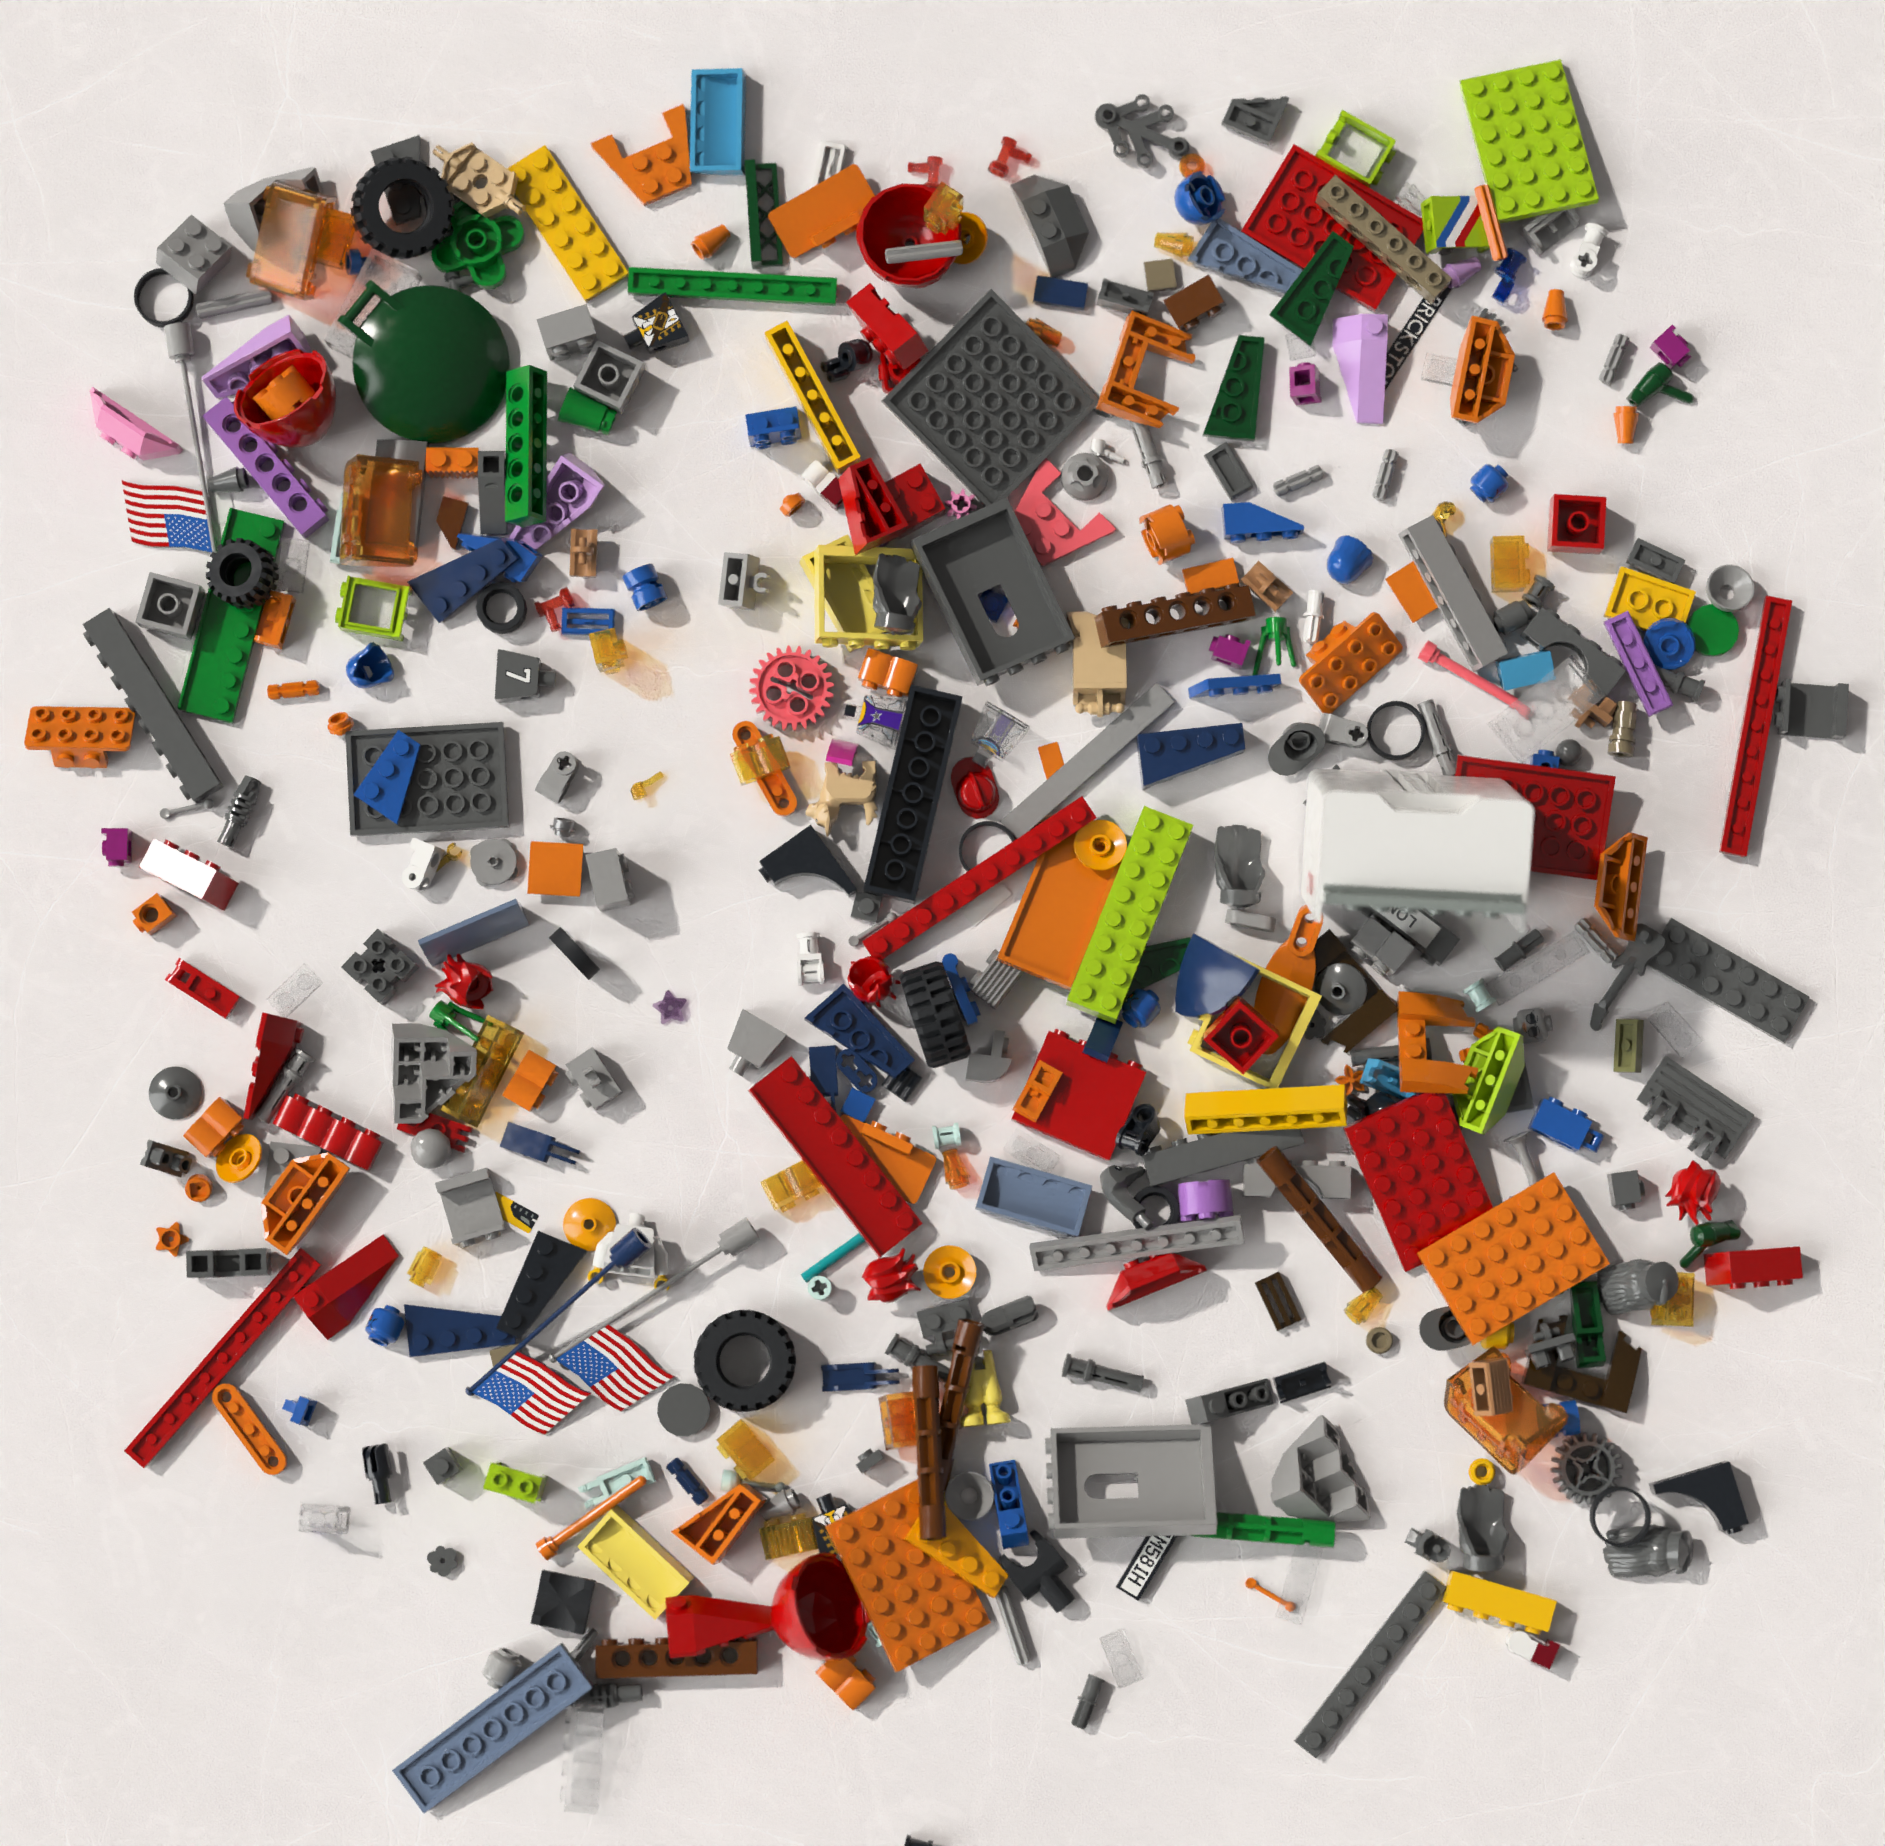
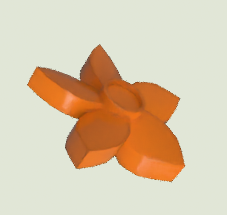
M1346 1064L1344 1067L1345 1076H1338L1334 1081L1341 1085L1345 1084L1346 1096L1353 1091V1088L1358 1091H1364L1363 1084H1360V1081H1358L1362 1077L1363 1070L1353 1073L1352 1068Z

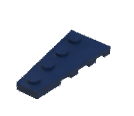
M503 537L420 575L407 583L438 623H441L516 562L519 556Z
M844 983L804 1018L806 1022L894 1079L899 1077L915 1062V1059L863 1003L853 995Z
M404 1304L410 1357L517 1344L516 1337L496 1330L501 1316Z

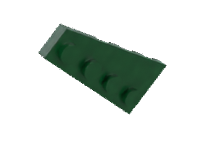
M1238 335L1202 437L1255 441L1265 337Z

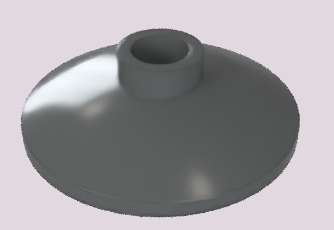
M1335 963L1323 969L1316 981V993L1322 995L1319 1002L1326 1010L1337 1015H1348L1354 1013L1364 1004L1367 997V984L1364 976L1354 966L1346 963ZM1335 987L1342 989V995L1336 994Z
M183 1067L163 1069L156 1074L149 1087V1100L152 1107L158 1114L168 1119H182L191 1115L199 1106L202 1098L200 1081L193 1072ZM173 1087L178 1089L176 1097L169 1095V1091Z

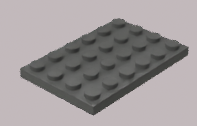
M503 722L345 732L351 837L509 827ZM400 730L419 743L421 749L409 783L399 824L397 825L355 797L354 793L394 735Z

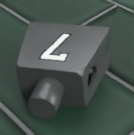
M498 649L495 700L497 703L537 699L540 696V686L555 687L556 671H542L540 658Z

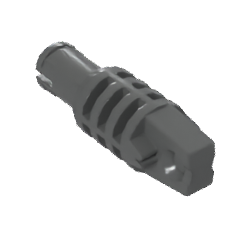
M247 775L244 776L238 789L234 792L233 796L235 799H231L230 803H232V806H228L229 813H225L226 822L217 840L218 843L229 848L234 847L241 827L247 825L246 818L249 819L251 816L249 811L252 812L254 809L252 804L255 805L257 802L256 799L261 787L259 780Z
M615 1683L594 1685L593 1688L570 1705L582 1704L583 1710L613 1708L619 1706V1703L640 1701L643 1700L642 1685L618 1686Z

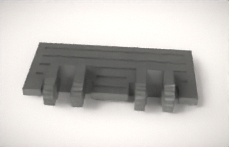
M1667 1056L1663 1057L1636 1099L1645 1106L1652 1097L1655 1099L1643 1117L1647 1122L1654 1117L1661 1103L1669 1108L1658 1122L1657 1128L1661 1131L1666 1127L1674 1113H1677L1671 1123L1688 1135H1691L1695 1128L1698 1127L1699 1130L1687 1147L1690 1151L1698 1147L1705 1133L1713 1137L1709 1145L1702 1152L1701 1158L1705 1161L1709 1159L1719 1142L1721 1145L1715 1153L1726 1159L1754 1117L1753 1113Z

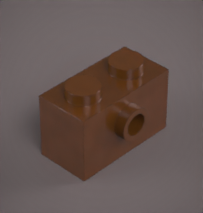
M1209 274L1163 300L1177 327L1180 330L1186 329V331L1199 326V321L1207 316L1213 318L1223 311L1222 307L1226 306Z

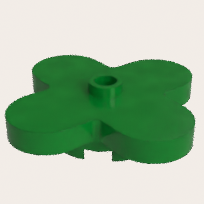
M459 201L452 207L455 208L450 222L454 231L452 235L445 237L440 244L432 249L431 257L433 263L443 273L459 272L468 269L474 283L478 287L485 290L495 289L504 282L507 274L502 256L515 251L522 245L525 238L523 226L517 218L508 215L490 220L465 202Z

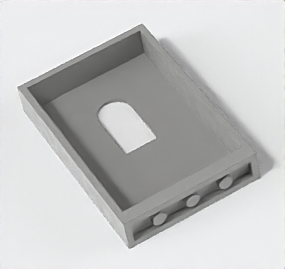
M1211 1424L1051 1428L1050 1438H1045L1046 1454H1051V1463H1046L1047 1479H1052V1488H1047L1048 1504H1053V1513H1048L1049 1529H1054V1539L1216 1534L1217 1517ZM1137 1474L1138 1498L1095 1499L1086 1493L1084 1485L1086 1480L1093 1475Z

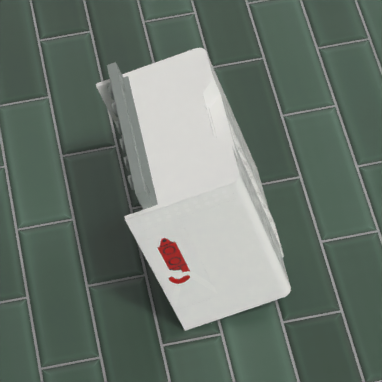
M1314 769L1309 773L1307 784L1300 894L1315 922H1321L1323 900L1324 904L1344 905L1347 910H1362V906H1371L1373 911L1389 912L1391 907L1399 908L1403 913H1417V909H1426L1429 914L1445 915L1446 910L1454 911L1458 916H1473V912L1484 913V917L1500 918L1502 913L1519 933H1525L1534 818L1533 807L1506 781L1500 778L1435 775L1433 772L1380 769V772Z

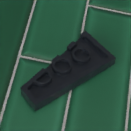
M538 1231L496 1330L521 1340L549 1301L555 1296L564 1281L574 1271L580 1260L586 1255L587 1250Z

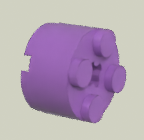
M1229 1179L1178 1184L1181 1222L1196 1221V1216H1199L1200 1220L1214 1219L1215 1215H1218V1218L1234 1216Z

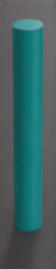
M858 1233L800 1275L806 1283L809 1282L812 1278L864 1243L865 1240Z

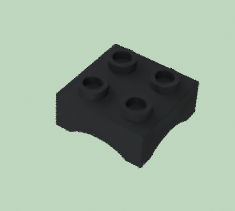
M542 1570L530 1624L583 1635L587 1625L596 1580Z

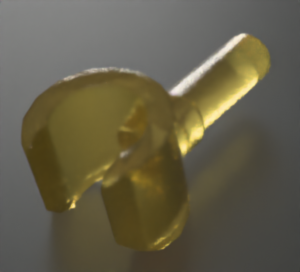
M662 772L656 773L643 782L633 784L630 790L633 799L638 800L646 797L645 788L664 777Z
M456 843L449 844L446 855L440 860L436 872L450 861H457L461 858L462 851L458 855L450 854V850L456 846Z

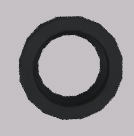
M498 582L490 584L482 590L477 599L476 610L477 616L485 628L493 633L506 634L512 633L522 625L526 618L527 605L519 589L512 584ZM495 594H509L516 601V615L507 623H496L487 615V602Z
M1160 1186L1145 1187L1134 1196L1133 1199L1140 1204L1148 1196H1161L1170 1206L1169 1219L1163 1225L1177 1224L1180 1215L1179 1201L1167 1188ZM1138 1221L1133 1223L1136 1229L1143 1228Z

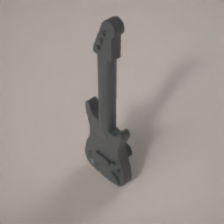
M1638 923L1635 941H1628L1625 951L1612 963L1614 969L1620 965H1624V967L1599 1004H1594L1590 1027L1594 1031L1601 1029V1023L1609 1013L1608 1008L1635 968L1639 970L1638 974L1640 976H1644L1649 962L1660 955L1666 948V939L1651 927Z

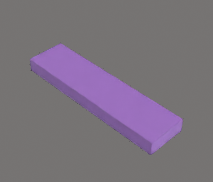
M1629 611L1604 621L1603 624L1648 717L1672 707L1673 703Z

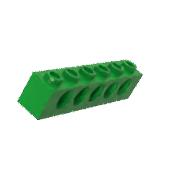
M532 365L506 371L505 522L520 527L546 522L547 371Z

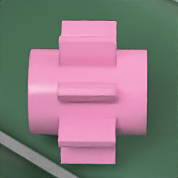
M962 489L960 494H955V492L951 491L952 500L945 501V506L951 507L947 512L948 517L954 515L959 519L970 514V510H977V506L971 504L975 498L974 494L968 497L965 495V489ZM959 501H964V506H966L963 507L962 511L957 510L956 505L959 504Z

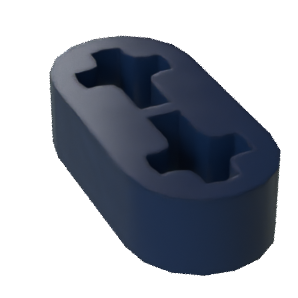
M844 1049L837 1055L836 1063L839 1070L859 1091L869 1093L876 1088L878 1080L875 1072L859 1055L849 1049ZM846 1054L848 1057L853 1055L855 1057L853 1059V1063L857 1067L855 1071L848 1065L845 1067L841 1065L844 1062L842 1059L843 1055ZM859 1071L864 1076L870 1074L873 1077L870 1080L872 1083L871 1087L866 1085L861 1087L859 1085L861 1082L860 1077L857 1075Z

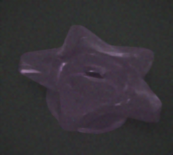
M667 990L663 1000L654 1003L653 1007L661 1013L662 1024L671 1019L683 1021L681 1009L687 1000L685 998H675ZM670 1005L673 1007L671 1011L668 1010V1006Z

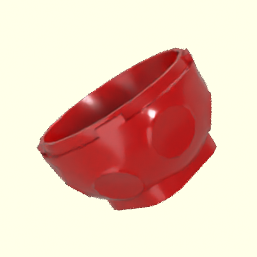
M902 183L882 190L870 199L864 207L857 225L856 238L866 264L879 279L895 286L919 289L939 281L949 270L957 256L888 264L886 262L885 250L887 248L904 247L908 241L914 242L915 245L961 240L962 226L954 206L943 193L936 188L923 184Z

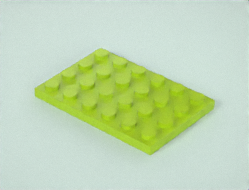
M1561 59L1460 80L1459 86L1485 184L1490 186L1500 224L1598 203V193Z

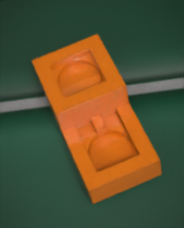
M1039 1060L1012 1110L1036 1123L1063 1072Z

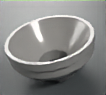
M1079 453L1069 458L1064 464L1061 471V483L1064 490L1071 497L1083 501L1092 500L1101 495L1108 483V470L1104 462L1096 455ZM1086 466L1092 470L1093 476L1090 480L1082 481L1078 478L1077 471L1081 467Z
M1723 565L1716 568L1710 574L1706 584V594L1716 608L1726 612H1735L1744 608L1751 601L1754 595V583L1749 573L1743 568L1735 565ZM1720 588H1730L1734 593L1733 598L1730 600L1722 598L1719 593Z
M968 1471L962 1472L951 1479L946 1488L945 1500L948 1508L956 1517L972 1521L988 1513L993 1504L994 1493L990 1482L983 1475ZM968 1487L975 1489L978 1494L977 1500L971 1504L965 1503L961 1498L962 1491Z

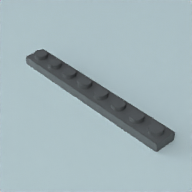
M1426 1571L1422 1572L1295 1738V1743L1314 1758H1317L1446 1589L1444 1585Z

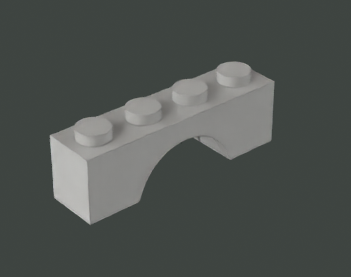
M1249 1159V1164L1243 1165L1242 1197H1271L1276 1187L1256 1163L1258 1159ZM1302 1160V1165H1293L1304 1179L1309 1180L1316 1186L1322 1199L1351 1198V1166H1345V1161H1329V1166H1318V1161Z

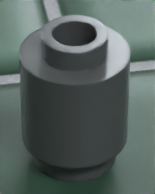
M1524 600L1520 602L1514 601L1493 612L1494 627L1498 633L1502 632L1504 635L1525 626L1533 618L1531 609Z

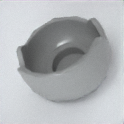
M425 1129L418 1132L411 1141V1155L414 1161L423 1168L435 1169L443 1166L452 1154L449 1138L439 1130Z

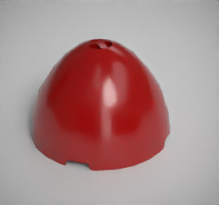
M295 349L272 357L249 375L250 381L243 391L239 389L236 393L234 412L239 421L264 441L284 447L301 448L320 441L331 427L336 410V387L333 375L323 356L315 350L312 353H306L301 349ZM293 365L314 388L316 393L292 412L272 421L253 397L266 388L278 375Z
M819 1553L801 1561L780 1581L772 1600L770 1614L776 1634L790 1649L809 1659L834 1661L853 1657L867 1642L868 1637L865 1634L867 1624L871 1621L843 1563L836 1558L835 1554Z

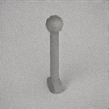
M206 799L202 803L172 810L163 808L160 811V816L163 819H168L173 814L204 807L210 809L214 806V802L212 799Z
M894 912L888 913L887 918L858 936H851L848 941L849 944L857 946L861 939L897 919V915Z

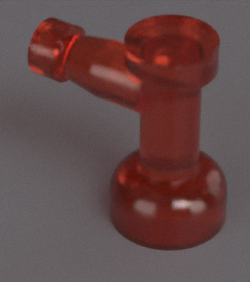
M1004 136L1001 140L1003 145L998 158L990 162L988 171L993 175L1005 178L1009 172V167L1006 164L1009 156L1029 164L1032 154L1015 148L1017 141Z
M929 156L927 157V163L914 164V162H908V173H928V182H925L923 185L936 188L942 193L943 188L938 183L939 167L943 163V158Z
M568 587L561 589L559 596L543 603L539 601L534 603L540 618L546 617L550 624L551 632L561 629L554 609L563 605L565 608L575 606Z

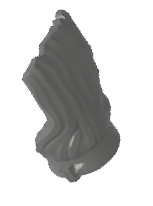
M879 554L873 574V609L877 614L874 624L875 628L890 632L891 635H905L914 632L916 624L913 621L922 605L917 595L919 564L906 561V558L898 555Z
M1244 825L1225 826V828L1223 826L1218 827L1214 857L1216 883L1221 889L1220 903L1236 906L1238 909H1241L1242 907H1249L1260 902L1261 892H1258L1265 877V870L1260 861L1261 831L1254 828L1247 829Z
M1642 1259L1618 1263L1601 1269L1597 1274L1599 1299L1610 1315L1637 1310H1650L1655 1305H1664L1666 1301L1675 1295L1679 1283L1676 1269L1667 1262L1655 1263Z
M1475 1484L1474 1487H1462L1460 1490L1457 1519L1459 1524V1545L1464 1553L1463 1566L1466 1569L1485 1573L1499 1570L1504 1565L1505 1555L1503 1553L1509 1540V1533L1503 1521L1504 1491L1500 1489H1490L1487 1485Z
M1650 1525L1644 1538L1634 1545L1616 1547L1605 1542L1606 1547L1603 1548L1605 1562L1608 1563L1609 1572L1613 1577H1657L1674 1569L1676 1574L1686 1573L1692 1561L1693 1539L1689 1531H1674L1668 1527ZM1643 1526L1608 1530L1606 1533L1607 1540L1619 1543L1629 1541L1639 1534Z

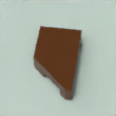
M443 496L436 522L452 550H456L459 542L457 535L462 532L469 503Z

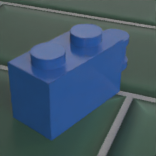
M1549 1097L1548 1100L1545 1098L1540 1100L1528 1129L1573 1151H1578L1580 1147H1583L1594 1153L1598 1152L1605 1136L1590 1129L1592 1121L1586 1119L1588 1114L1575 1108L1572 1111L1563 1108L1564 1103L1553 1097ZM1587 1133L1593 1136L1589 1144L1584 1142Z

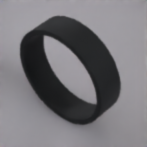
M157 268L147 272L140 278L134 290V302L138 312L148 323L164 328V326L183 322L188 317L193 307L194 296L193 292L188 289L187 305L182 313L174 319L156 321L147 317L140 307L142 288L155 276L170 275L164 269Z
M1402 701L1384 703L1373 712L1368 720L1367 740L1374 752L1385 759L1402 760L1408 758L1423 743L1426 731L1424 719L1420 712L1409 703ZM1390 706H1400L1408 709L1416 716L1421 727V737L1418 745L1412 751L1403 755H1391L1383 752L1376 746L1371 736V723L1374 716L1380 710Z
M983 821L972 825L966 830L959 844V857L962 866L967 872L971 869L966 865L962 856V845L967 835L976 828L993 826L1003 830L1012 842L1015 841L1014 836L1005 826L993 821Z
M561 927L549 937L588 980L600 970Z
M1615 1486L1605 1489L1594 1499L1590 1508V1523L1595 1534L1604 1542L1616 1547H1628L1638 1543L1647 1534L1651 1524V1511L1647 1501L1638 1492L1627 1487ZM1615 1491H1628L1636 1495L1643 1504L1645 1510L1643 1528L1636 1537L1629 1541L1620 1543L1609 1541L1602 1536L1597 1528L1595 1520L1597 1507L1600 1501L1608 1494Z

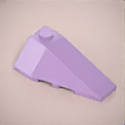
M1358 314L1333 319L1332 347L1340 366V372L1346 385L1356 423L1383 424L1388 314Z
M287 315L267 326L202 376V381L216 398L234 395L239 389L243 391L250 381L249 375L272 357L295 349H301L306 353H312V350L304 333L292 317Z
M573 454L561 455L547 477L546 522L527 527L516 525L509 539L523 540L537 550L589 509L605 484L590 466Z

